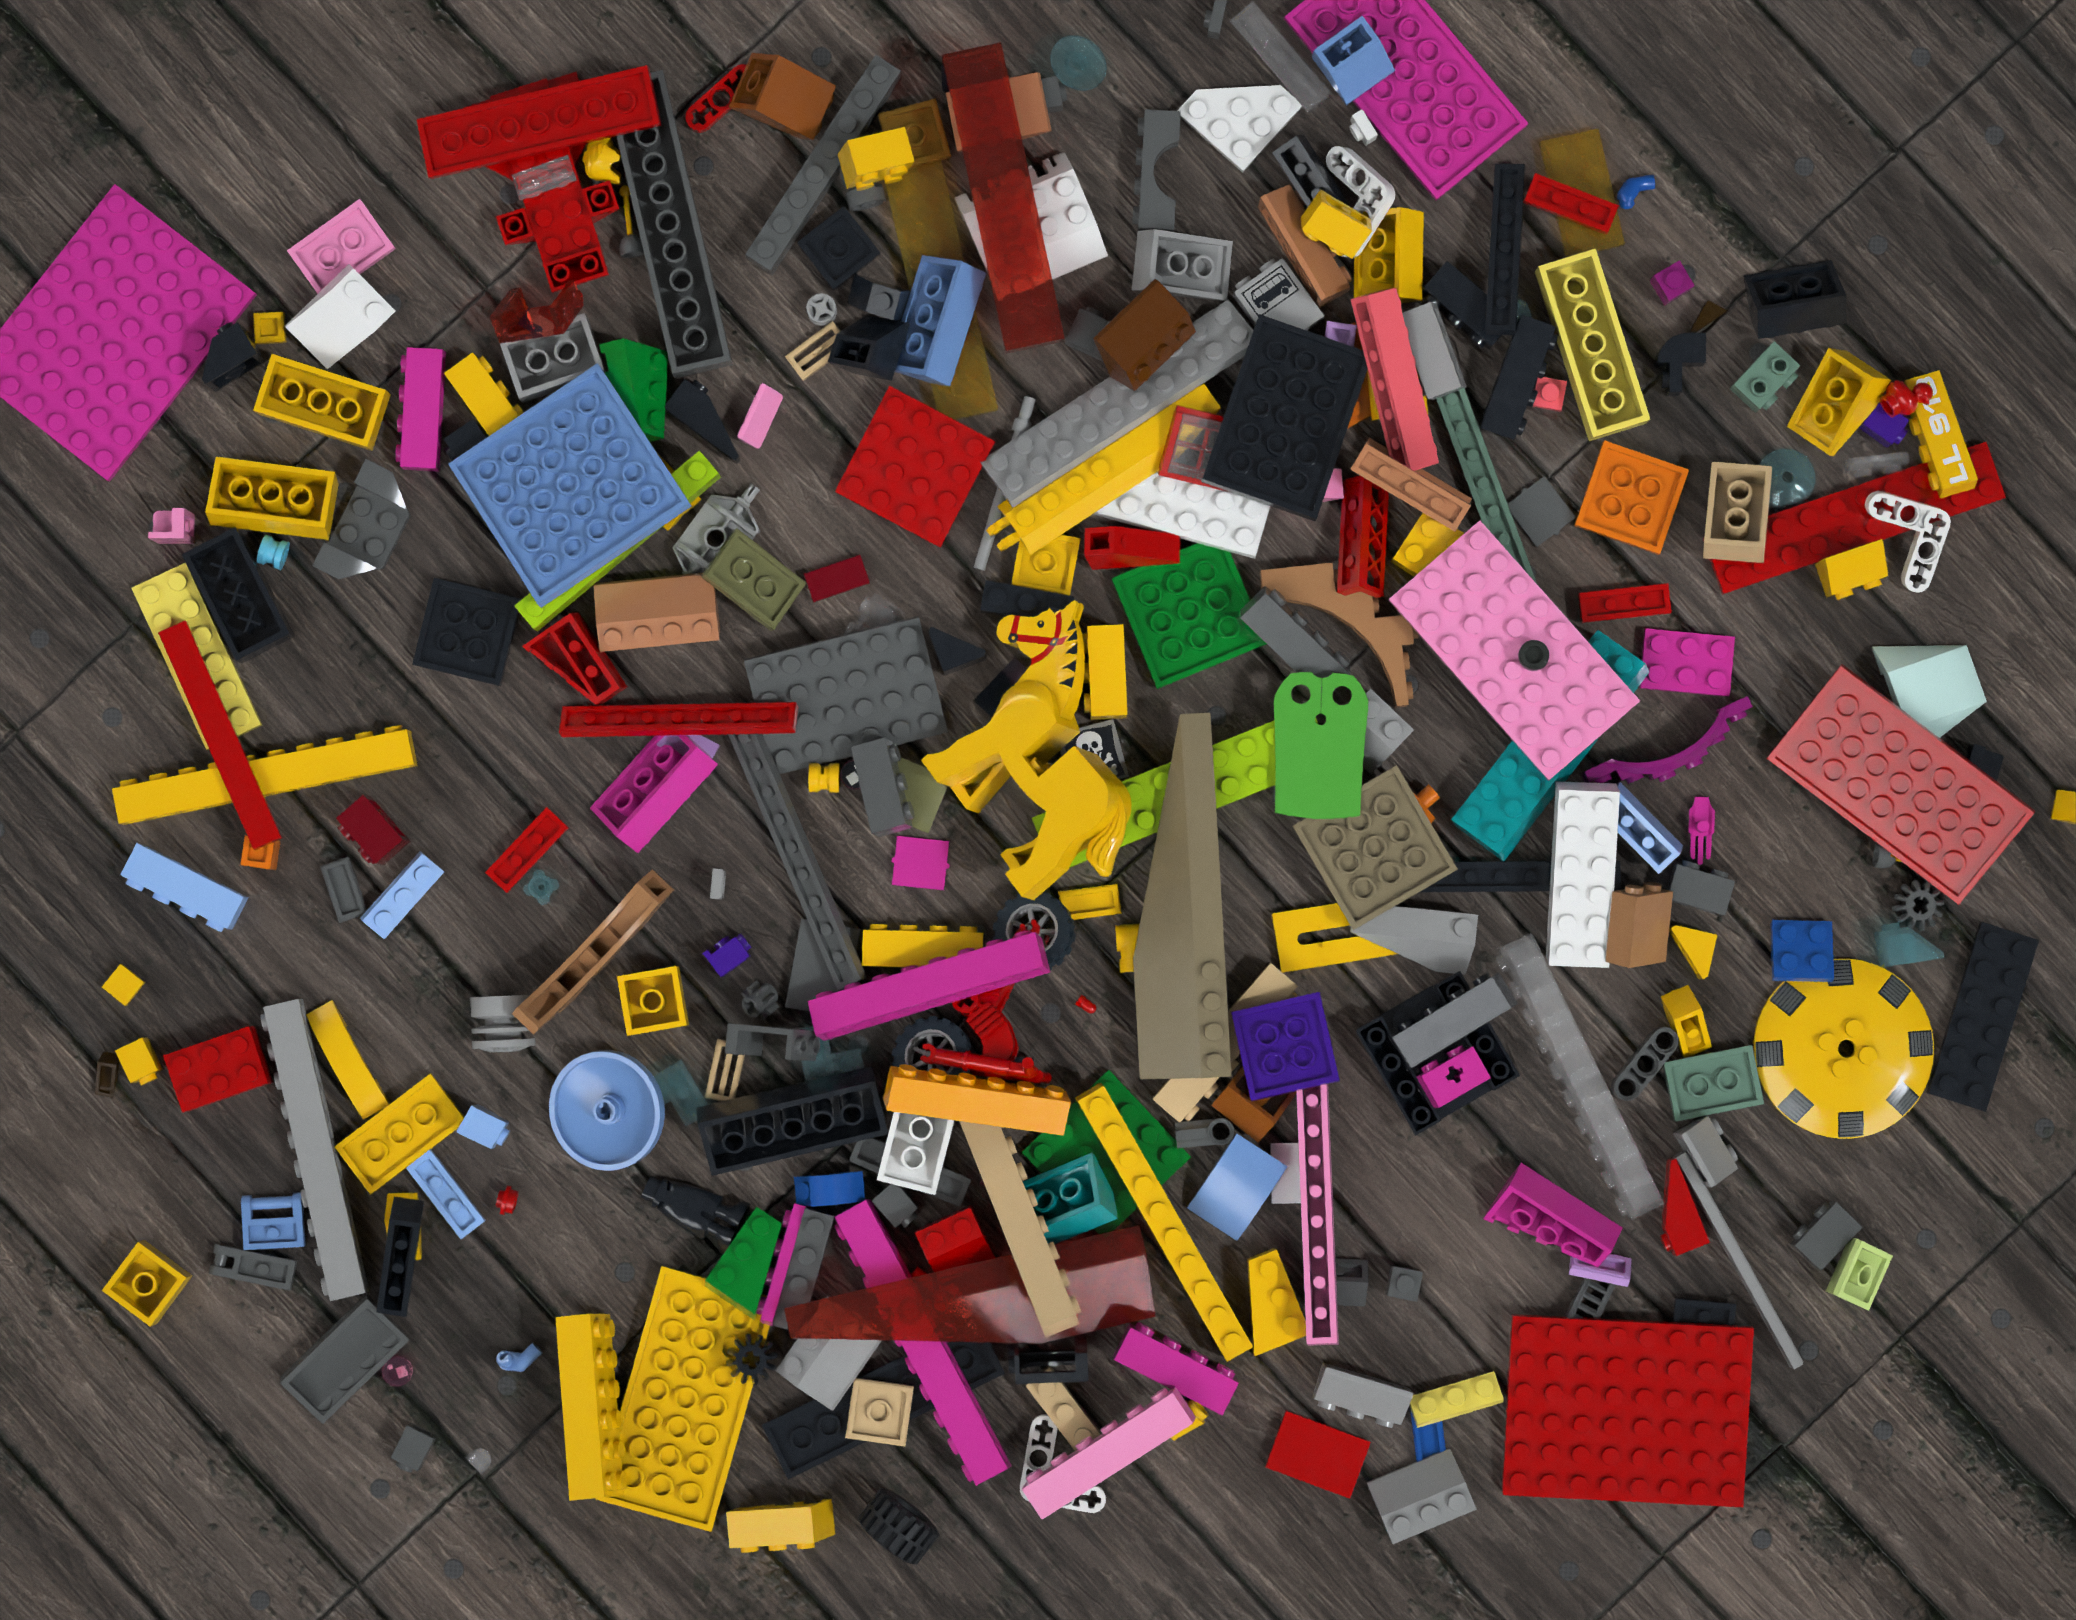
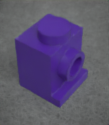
M741 933L733 939H730L729 936L724 937L714 945L716 949L714 953L710 950H706L703 953L718 975L724 977L751 957L748 950L752 947Z

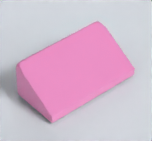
M760 384L737 435L739 441L756 449L761 447L783 399L782 394L766 384Z

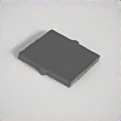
M1545 476L1528 489L1523 488L1521 494L1508 503L1513 518L1536 547L1552 535L1557 536L1561 528L1576 518Z

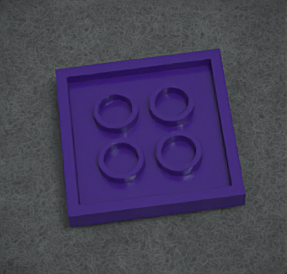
M1320 992L1231 1012L1251 1101L1340 1081Z

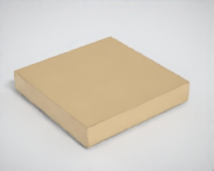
M856 1377L853 1381L845 1438L905 1447L914 1386Z

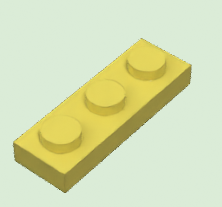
M1493 1371L1413 1395L1409 1406L1416 1426L1419 1428L1503 1403L1504 1398Z

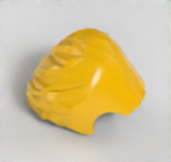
M610 138L588 143L587 150L583 155L585 172L589 178L595 181L605 182L610 180L611 183L620 185L621 173L612 164L619 162L621 153L614 146Z

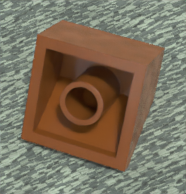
M1242 1064L1211 1106L1259 1143L1278 1121L1297 1092L1251 1101Z

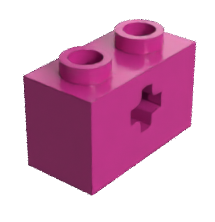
M1460 1045L1447 1052L1449 1058L1443 1062L1438 1063L1436 1059L1421 1067L1423 1073L1416 1077L1434 1108H1440L1491 1078L1473 1046L1464 1048L1463 1045ZM1449 1069L1457 1070L1458 1074L1454 1076L1456 1081L1447 1080L1446 1075L1450 1073Z

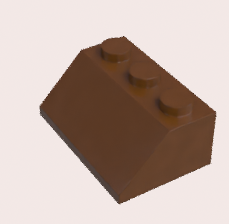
M1154 279L1093 340L1110 377L1136 391L1190 339L1196 330L1188 312L1158 280Z

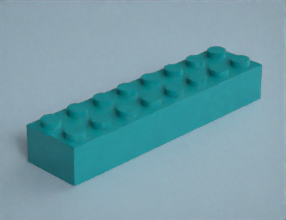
M1599 630L1588 641L1634 693L1649 674L1646 663ZM1598 739L1549 781L1518 746L1511 741L1451 820L1458 829L1504 862L1555 796L1556 782H1566Z

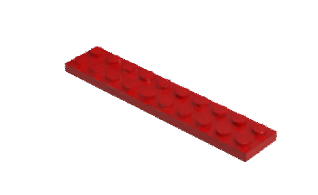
M1987 442L1967 448L1978 478L1974 489L1939 498L1937 490L1933 491L1928 480V473H1931L1928 464L1921 463L1769 515L1764 563L1710 559L1722 595L1817 563L1825 558L1880 539L1885 540L1913 530L1878 520L1869 515L1865 508V500L1872 492L1884 491L1935 506L1947 512L1949 517L2005 499L2006 496ZM1883 498L1880 502H1874L1873 506L1877 508V513L1880 508L1893 513L1894 507L1884 503ZM1912 505L1905 506L1900 512V517L1903 521H1910L1915 515V509ZM1938 514L1936 518H1930V524L1941 520L1938 518Z

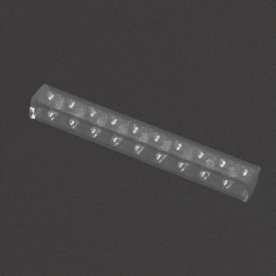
M1528 933L1497 948L1499 955L1495 956V959L1503 973L1507 971L1512 980L1508 985L1516 1000L1521 998L1526 1008L1522 1010V1014L1528 1026L1534 1025L1539 1035L1535 1037V1041L1542 1054L1547 1052L1552 1061L1548 1067L1555 1081L1560 1079L1565 1088L1561 1093L1569 1108L1574 1106L1578 1117L1574 1119L1582 1135L1587 1133L1592 1143L1588 1146V1149L1594 1161L1600 1160L1605 1170L1601 1173L1602 1178L1608 1189L1614 1188L1618 1199L1614 1200L1621 1216L1627 1215L1628 1219L1633 1220L1664 1205L1665 1203L1533 934Z

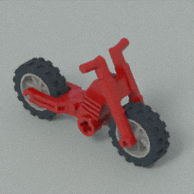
M1042 893L1035 900L1027 899L1017 894V898L1013 900L1010 898L1005 902L1006 906L1004 909L998 911L996 915L998 917L997 923L994 922L993 931H995L993 938L994 940L1002 939L1003 941L1013 939L1015 927L1019 928L1016 933L1028 930L1036 932L1043 940L1049 968L1052 970V967L1056 964L1058 966L1065 961L1063 960L1065 955H1069L1072 951L1071 944L1075 942L1076 934L1074 933L1075 923L1071 918V913L1057 898L1048 893ZM1034 911L1045 913L1039 922L1034 918ZM1028 914V923L1024 925L1023 923L1018 922L1022 917ZM1051 917L1054 921L1055 929L1042 928ZM1049 935H1054L1051 943L1047 945ZM1014 984L952 1002L953 1007L967 1018L966 1021L981 1039L983 1045L982 1055L974 1054L973 1045L969 1041L970 1038L960 1027L948 1019H940L936 1016H930L929 1019L920 1018L915 1020V1024L907 1025L903 1029L905 1032L902 1036L898 1035L895 1041L897 1043L896 1048L892 1050V1056L894 1057L892 1065L895 1067L907 1064L919 1069L928 1064L927 1071L934 1068L943 1070L951 1075L969 1073L975 1077H997L1015 1082L1019 1080L1038 1084H1048L1052 1080L1050 1073L1038 1070L1032 1058L1026 1057L1022 1060V1063L1014 1061L1019 1051L1018 1041L1010 1021L1002 1013ZM972 1000L973 1004L969 1007L967 1004ZM934 1036L944 1038L937 1048L934 1047L932 1038ZM927 1039L928 1044L923 1045L925 1050L918 1048V1045ZM950 1043L953 1047V1050H947L945 1048ZM914 1053L921 1054V1061L913 1064Z

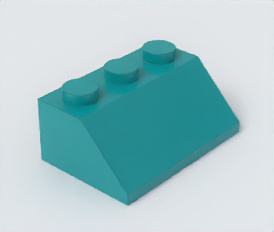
M1093 1153L1023 1181L1026 1190L1032 1188L1038 1202V1206L1033 1207L1036 1216L1043 1215L1049 1232L1044 1234L1047 1243L1054 1242L1055 1245L1118 1219L1114 1193Z

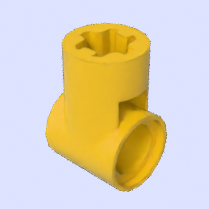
M1140 923L1115 925L1117 952L1121 953V959H1119L1120 973L1134 972L1133 956Z

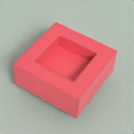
M1548 377L1537 378L1535 390L1538 392L1532 407L1561 412L1567 381Z

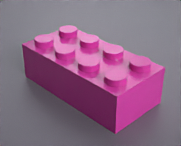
M1137 1322L1136 1326L1129 1323L1113 1355L1115 1361L1170 1389L1176 1387L1181 1395L1223 1416L1239 1384L1237 1378L1234 1377L1236 1374L1234 1370L1218 1363L1217 1367L1208 1364L1209 1359H1207V1356L1191 1349L1190 1353L1181 1350V1343L1166 1335L1161 1340L1153 1335L1154 1329L1141 1322Z

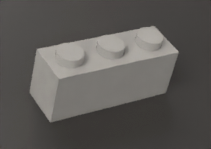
M1429 302L1403 312L1412 354L1416 362L1415 366L1420 376L1419 383L1423 390V396L1427 395L1429 400H1435L1466 388L1465 380L1437 303Z

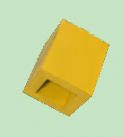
M148 1037L140 1038L115 1050L130 1083L139 1082L141 1086L157 1079L156 1073L163 1070Z

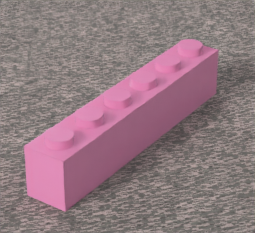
M1176 1387L1170 1391L1166 1388L1161 1389L1151 1396L1152 1402L1145 1407H1142L1141 1404L1136 1405L1125 1413L1127 1418L1120 1423H1117L1116 1420L1111 1421L1100 1429L1102 1434L1095 1439H1092L1091 1436L1086 1437L1075 1445L1077 1450L1070 1455L1063 1452L1050 1461L1052 1466L1045 1471L1038 1468L1025 1478L1027 1482L1023 1486L1022 1491L1040 1518H1046L1193 1424L1196 1416Z

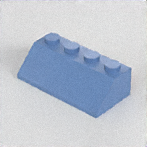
M922 255L901 320L902 322L909 323L910 326L895 372L929 383L951 386L983 287L986 272L963 261Z

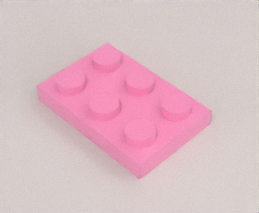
M359 199L292 246L287 252L318 294L348 264L361 274L396 248L361 199Z

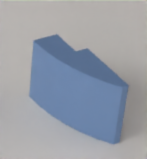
M1236 1133L1187 1206V1209L1238 1241L1288 1166Z

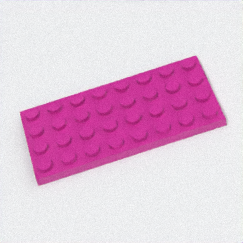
M1304 0L1284 17V20L1312 54L1317 47L1361 16L1365 18L1380 39L1395 71L1356 98L1353 103L1359 110L1364 111L1370 123L1435 201L1528 126L1529 123L1426 0Z

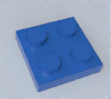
M1772 920L1770 923L1772 981L1833 982L1832 921Z

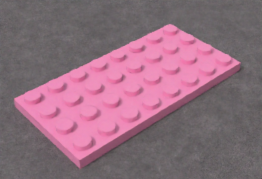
M1480 520L1389 598L1390 603L1548 781L1640 702L1637 696ZM1530 640L1543 642L1549 650L1547 664L1538 671H1529L1519 662V650L1524 643Z

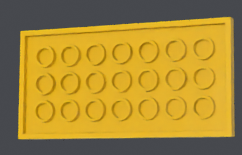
M661 1266L620 1410L622 1426L619 1428L620 1441L624 1444V1458L621 1459L622 1471L626 1474L627 1486L624 1489V1496L595 1499L712 1532L753 1388L751 1375L748 1376L745 1384L741 1383L744 1373L740 1372L737 1376L732 1377L731 1373L737 1368V1365L727 1366L726 1361L736 1359V1357L730 1355L727 1351L729 1348L740 1350L735 1345L734 1340L736 1338L741 1339L746 1345L745 1335L747 1333L751 1334L752 1343L756 1342L759 1334L763 1335L760 1345L764 1347L770 1325L761 1323L762 1315L757 1314L755 1320H753L706 1288L705 1277ZM753 1351L747 1352L749 1355L744 1357V1361L750 1362L751 1367L757 1366L755 1363L760 1361V1357L754 1356Z

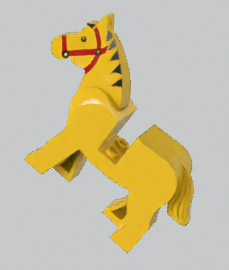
M1076 600L1068 604L1063 610L1049 606L1048 610L1035 617L1008 615L999 621L996 631L999 640L1019 648L1031 658V665L1016 684L1003 695L991 721L986 726L958 739L948 749L935 754H927L921 759L937 783L949 786L967 810L979 813L1012 776L1025 794L1046 811L1039 834L1034 840L1019 847L1006 849L1000 854L1010 868L1005 873L1007 878L1021 897L1035 900L1066 873L1075 856L1087 849V860L1102 877L1110 876L1116 855L1125 836L1126 824L1131 814V797L1127 788L1097 754L1073 746L1053 765L1047 762L1080 733L1074 714L1079 705L1084 683L1085 652L1083 636L1079 626L1084 605Z

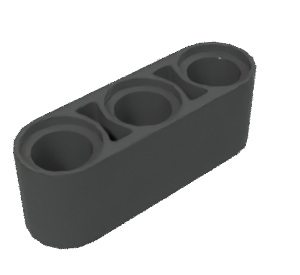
M1658 1027L1649 1033L1613 1078L1610 1089L1615 1098L1631 1101L1640 1095L1676 1050L1679 1038L1673 1029ZM1661 1032H1666L1671 1039L1670 1045L1665 1049L1659 1048L1656 1043V1038ZM1644 1055L1648 1056L1652 1061L1650 1070L1645 1073L1641 1072L1637 1066L1638 1059ZM1623 1079H1629L1633 1084V1090L1627 1096H1623L1618 1089L1619 1083Z

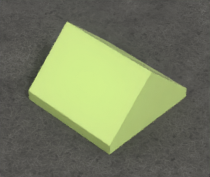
M1852 1238L1845 1245L1826 1292L1869 1311L1893 1255L1857 1238Z

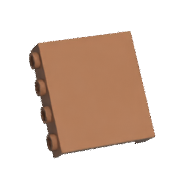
M1370 437L1350 469L1453 531L1457 530L1471 507V504H1469L1472 500L1471 497L1423 469L1413 471L1390 457L1387 448Z

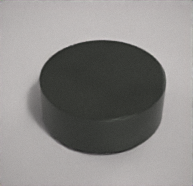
M1527 641L1519 650V662L1529 671L1541 670L1549 660V650L1541 641Z

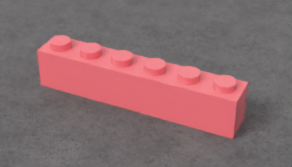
M1397 289L1381 290L1350 299L1389 456L1413 471L1438 464L1437 447L1433 440L1430 418L1426 411L1423 390L1419 383L1415 366L1416 362L1412 354L1408 329L1405 326L1401 300Z

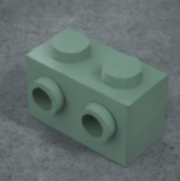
M1774 341L1729 389L1755 413L1761 407L1767 410L1778 399L1775 395L1776 391L1781 386L1787 389L1797 379L1798 375L1795 371L1801 365Z

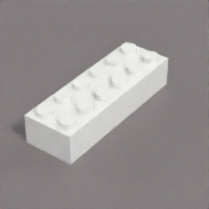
M1556 782L1546 958L1549 966L1609 968L1610 963L1605 962L1612 892L1614 891L1620 800V791L1616 783Z

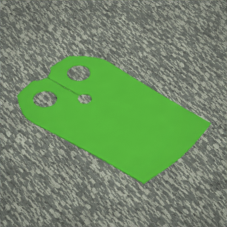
M1312 672L1290 673L1277 690L1274 697L1275 813L1311 819L1360 816L1368 698L1361 684L1353 675L1332 673L1326 678H1319L1313 675ZM1300 684L1307 686L1311 694L1310 699L1303 704L1296 703L1291 697L1292 689ZM1345 686L1351 691L1352 697L1348 704L1338 705L1334 702L1332 694L1335 688ZM1318 714L1326 716V722L1323 725L1315 722V717Z

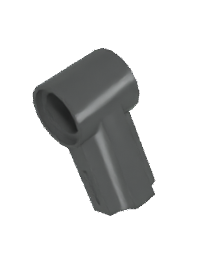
M1225 1117L1175 1122L1177 1148L1225 1145L1234 1136V1125ZM1217 1123H1225L1230 1129L1229 1136L1225 1139H1217L1212 1132L1213 1126Z

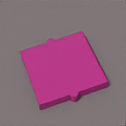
M897 836L895 857L892 858L894 863L892 885L944 890L946 869L950 867L949 863H947L949 841Z

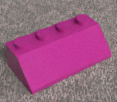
M677 735L690 748L684 756L670 745L657 746L656 744L664 736H654L590 807L616 837L637 853L650 842L651 838L718 765L688 735Z

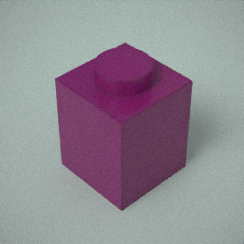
M1680 260L1658 272L1649 280L1664 306L1688 293L1695 286Z

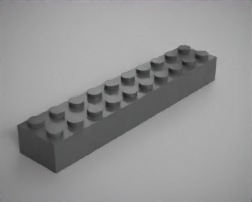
M663 70L652 72L651 78L662 126L619 135L617 140L671 370L676 379L731 366L733 361L666 77Z

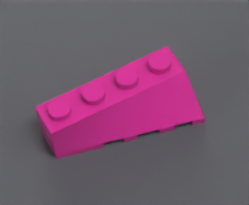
M1520 1163L1506 1181L1483 1218L1491 1223H1494V1220L1508 1225V1230L1517 1234L1521 1230L1537 1237L1536 1242L1545 1246L1547 1244L1559 1246L1562 1253L1596 1267H1599L1612 1252L1623 1229L1523 1163Z

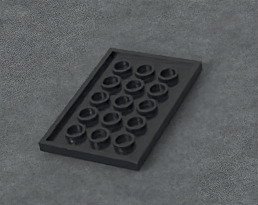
M1259 314L1201 482L1316 521L1367 372L1363 350Z

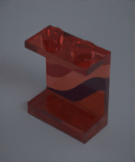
M572 279L568 280L551 305L528 308L521 287L510 289L490 316L499 343L564 334L584 306L583 295L577 289L575 280Z

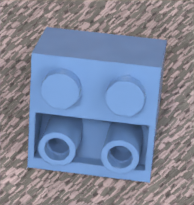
M1363 16L1317 47L1312 54V59L1346 106L1395 71L1380 39Z

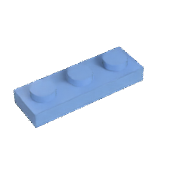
M419 851L360 919L385 939L444 871Z
M432 1149L406 1167L460 1239H463L486 1221Z

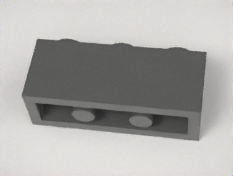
M884 737L851 747L871 834L882 837L913 828L911 819L915 815L912 804L906 800L904 790L908 789L904 773L899 771L897 762L901 761L898 746Z

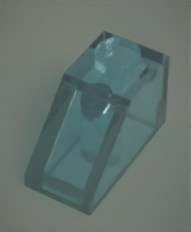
M1899 922L1881 925L1882 931L1874 932L1880 967L1944 958L1943 951L1910 927L1900 928Z

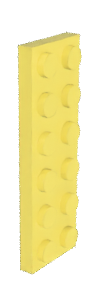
M186 562L132 587V591L206 750L209 751V747L158 632L186 620L190 626L238 737L262 726L248 692Z

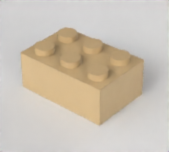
M1712 462L1703 558L1764 563L1772 466Z

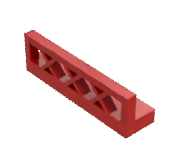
M1359 475L1343 480L1344 499H1342L1337 593L1347 596L1363 592L1379 598L1384 596L1389 492ZM1372 488L1378 490L1377 503L1372 496ZM1371 515H1373L1377 523L1376 531H1374L1370 523ZM1370 543L1372 544L1375 550L1374 559L1372 558L1369 552ZM1368 571H1370L1374 578L1373 586L1367 584Z

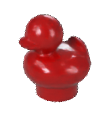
M1896 380L1887 386L1886 394L1880 397V404L1887 415L1892 418L1898 414L1911 415L1917 409L1918 403L1929 405V400L1933 396V389L1929 384L1921 382L1915 385L1911 391L1903 381Z

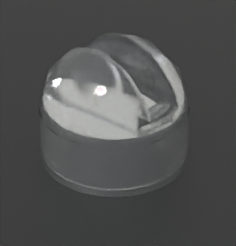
M482 1448L472 1450L465 1457L481 1475L489 1468L491 1463L489 1452Z

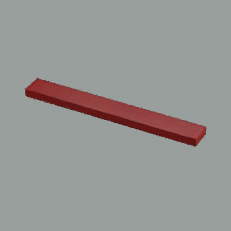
M185 620L158 632L253 850L256 851L282 839L280 830L188 622Z
M796 702L562 706L559 734L561 737L796 733L798 705Z

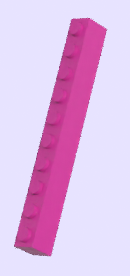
M864 1200L835 1216L837 1224L834 1226L839 1237L842 1240L846 1239L852 1250L848 1251L849 1256L856 1267L861 1266L865 1277L862 1278L864 1285L870 1294L875 1293L880 1302L877 1304V1309L885 1321H890L894 1329L891 1331L892 1338L898 1347L903 1346L908 1356L905 1358V1362L911 1373H917L922 1382L919 1385L920 1391L927 1401H932L936 1409L933 1412L938 1425L941 1428L945 1427L949 1433L948 1444L955 1455L960 1454L964 1462L962 1470L968 1481H974L977 1486L1012 1467L872 1200Z

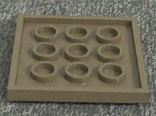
M1397 765L1362 785L1360 816L1335 819L1305 818L1293 825L1295 832L1353 930L1458 870Z

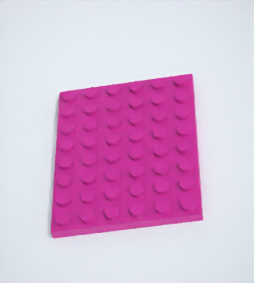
M114 184L0 328V397L110 482L205 362L211 340L214 336L218 335L217 330L230 322L234 325L257 294Z

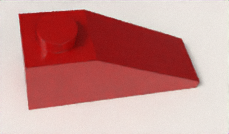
M1672 1157L1667 1159L1661 1224L1664 1234H1661L1660 1238L1666 1252L1671 1250L1673 1255L1678 1256L1706 1245L1710 1241L1678 1161Z

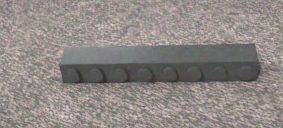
M874 56L745 255L748 261L773 276L839 175L841 166L837 154L847 140L865 135L901 80V70L879 56Z

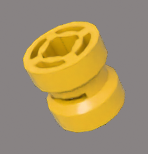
M809 763V792L818 793L821 789H824L830 793H839L840 764L830 763L828 766H821L819 763Z

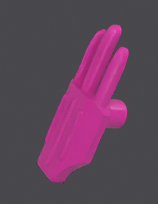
M1694 797L1693 805L1689 809L1690 856L1692 859H1695L1696 836H1698L1699 865L1703 864L1704 837H1706V859L1709 860L1711 857L1715 810L1710 804L1709 797Z

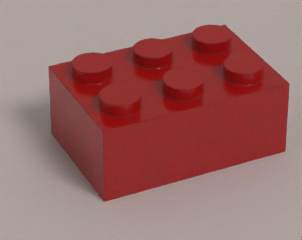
M248 1026L163 1055L182 1113L190 1112L274 1083L255 1026Z

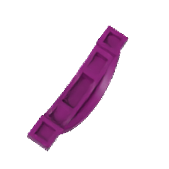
M1748 696L1716 710L1718 716L1710 729L1697 742L1678 754L1661 760L1640 763L1611 759L1582 772V777L1586 783L1592 781L1594 783H1604L1612 779L1610 773L1614 772L1618 782L1626 780L1627 784L1643 778V774H1647L1650 780L1658 778L1661 783L1676 776L1674 770L1683 765L1689 770L1704 763L1701 757L1708 754L1706 748L1725 740L1723 734L1730 731L1726 719L1729 718L1731 723L1748 716L1745 710L1753 706Z

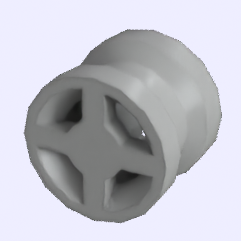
M823 293L816 294L807 303L808 317L815 325L826 326L835 320L837 307L833 298Z

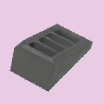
M1584 1278L1564 1317L1584 1318L1576 1314L1579 1308L1591 1314L1590 1318L1600 1319L1616 1284L1608 1283L1607 1287L1604 1288L1591 1281L1592 1279ZM1589 1286L1603 1293L1600 1299L1586 1292ZM1583 1297L1597 1304L1595 1310L1581 1303Z

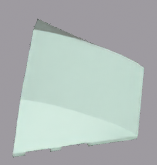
M1967 645L1871 647L1881 675H1884L1893 703L1939 738L1987 702Z

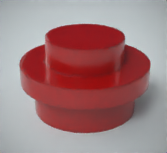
M507 1185L505 1191L500 1190L498 1193L496 1207L500 1208V1215L514 1213L519 1191L512 1190V1186Z

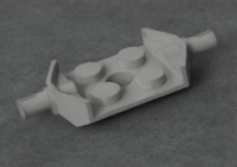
M750 483L741 497L732 498L720 495H711L673 546V550L683 569V575L704 573L734 529L738 528L752 540L757 533H760V529L749 509L750 503L760 492V489ZM714 530H719L724 534L723 543L717 547L709 545L707 541L709 533Z

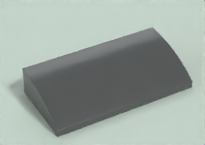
M367 1293L280 1377V1384L322 1424L410 1340L388 1314L376 1313L377 1303Z

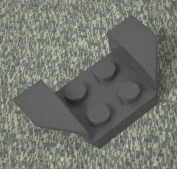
M365 459L354 481L357 487L329 543H323L312 565L337 579L355 576L372 570L384 569L411 516L404 503L393 472Z

